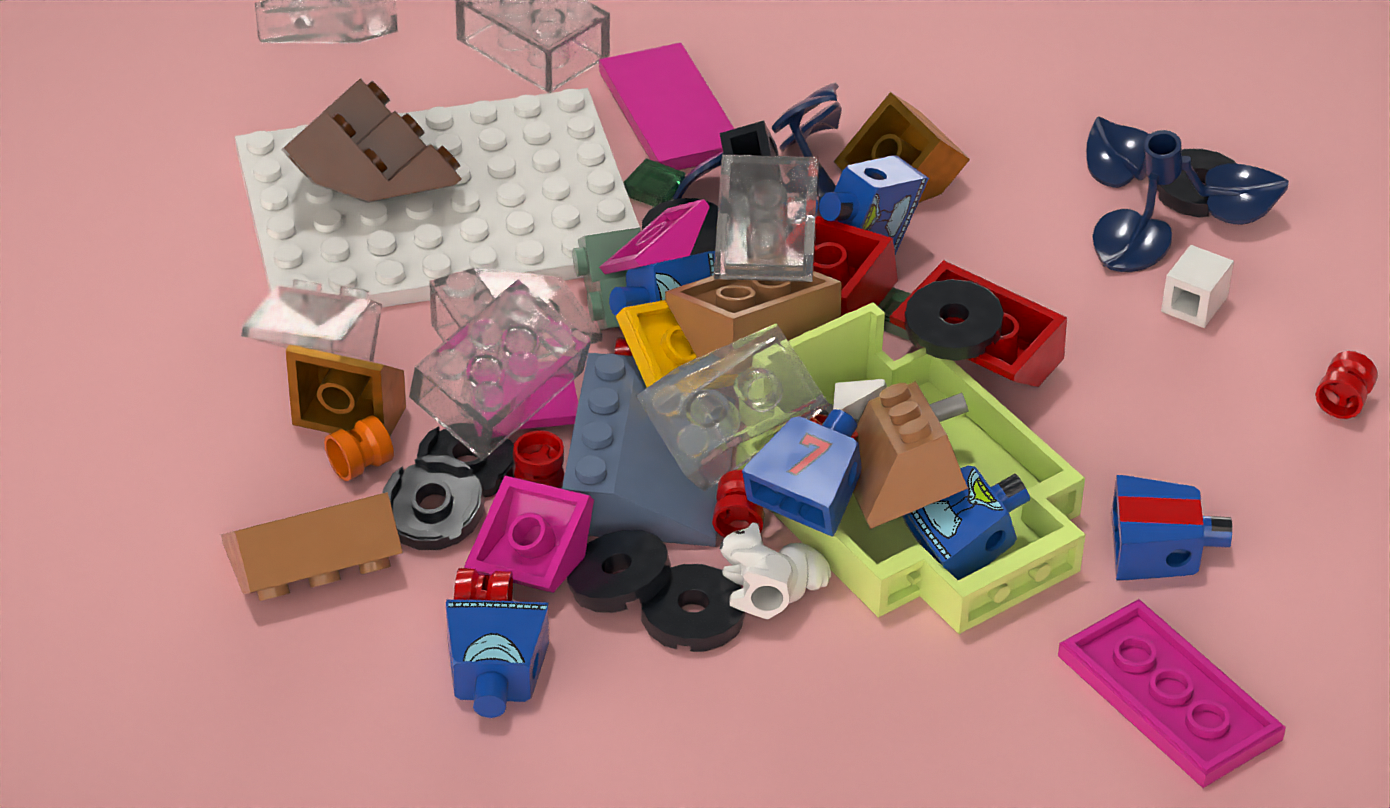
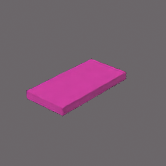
M681 42L599 59V72L658 174L698 166L700 163L723 151L720 133L735 128Z
M1140 599L1059 643L1058 657L1202 788L1284 739L1286 727Z

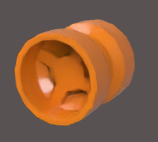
M373 415L357 421L354 429L350 431L340 429L325 436L324 439L325 451L329 462L336 474L345 481L362 475L364 468L369 465L378 467L393 460L394 457L391 438L382 422Z

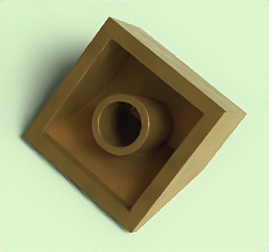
M890 92L833 162L843 171L844 168L851 164L897 155L929 178L918 202L920 203L941 195L970 161V158L921 111Z
M288 345L286 349L292 425L326 433H333L340 429L350 431L354 429L357 421L373 415L382 422L389 436H391L406 408L404 370L328 352Z

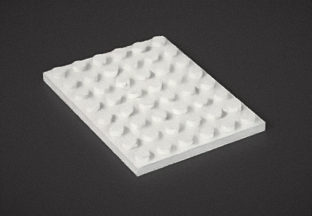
M588 88L565 89L561 92L521 95L517 98L477 101L473 104L433 107L429 110L407 112L424 130L425 134L420 139L426 145L432 144L436 150L444 146L460 164L456 172L462 180L454 186L372 202H364L313 184L284 154L281 149L308 125L267 132L256 131L251 134L235 136L238 160L277 323L584 278V276L577 277L573 264L572 250L573 248H579V238L587 235L640 227Z

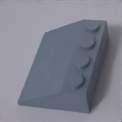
M588 353L562 489L590 495L594 499L588 536L600 537L621 530H643L657 535L662 542L716 547L717 532L713 527L712 520L715 504L717 503L718 482L727 469L735 401L712 391L654 404L633 356Z

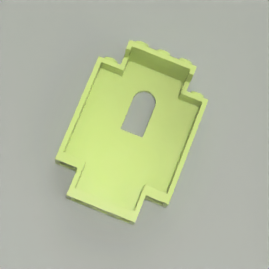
M872 302L855 311L846 313L833 321L809 330L800 336L752 357V377L739 383L738 421L747 429L733 436L732 470L743 469L773 436L793 418L794 414L802 406L816 401H823L834 405L835 383L885 379L886 385L889 387L897 383H906L908 385L916 381L929 404L960 393L963 394L969 412L940 422L949 438L960 468L968 465L976 467L990 487L1015 473L1029 493L1030 501L1009 512L1017 536L1014 545L989 565L960 580H957L917 542L905 525L903 516L870 529L853 493L833 537L771 511L802 543L819 551L829 563L830 570L878 618L921 597L960 634L1081 571L1086 534L1070 520L1081 513L1085 477L953 360L939 359L926 354L925 347L913 353H908L898 360L894 361L882 350L885 312Z

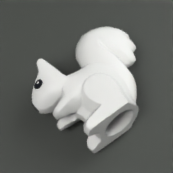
M751 523L748 528L727 535L720 545L722 555L733 565L724 566L722 570L723 576L736 584L744 585L742 589L731 594L730 606L767 620L782 612L788 604L798 601L804 595L806 588L818 590L820 587H826L831 577L830 566L825 557L807 544L790 543L779 552L764 546L757 523Z

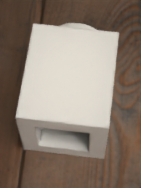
M1190 245L1166 275L1161 312L1205 328L1228 297L1234 261Z

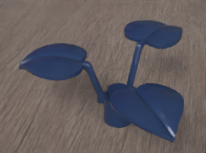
M836 82L816 90L805 100L793 105L772 126L773 132L777 133L789 124L792 133L779 146V149L783 152L797 142L804 156L786 169L790 178L788 180L784 179L786 194L794 190L808 210L818 205L824 194L834 192L836 185L820 162L814 159L806 139L809 135L818 131L838 129L842 107L838 102H835L819 111L801 126L800 123L804 114L821 103L837 101L836 90L839 86ZM723 151L696 166L683 179L673 199L682 198L687 188L694 181L716 167L725 165Z
M1098 116L1093 123L1087 140V166L1092 177L1101 184L1109 187H1122L1130 183L1134 177L1138 180H1144L1146 175L1149 180L1143 215L1131 209L1114 210L1101 217L1094 228V249L1102 265L1114 271L1134 272L1143 270L1156 264L1167 254L1172 242L1171 227L1168 223L1151 219L1154 211L1157 185L1171 184L1181 174L1182 170L1185 171L1198 194L1209 197L1207 207L1210 214L1216 219L1230 224H1249L1262 218L1283 196L1289 185V180L1274 172L1250 165L1231 163L1218 165L1210 169L1205 176V186L1191 166V158L1189 156H1182L1179 136L1168 130H1159L1149 134L1134 127L1115 124Z

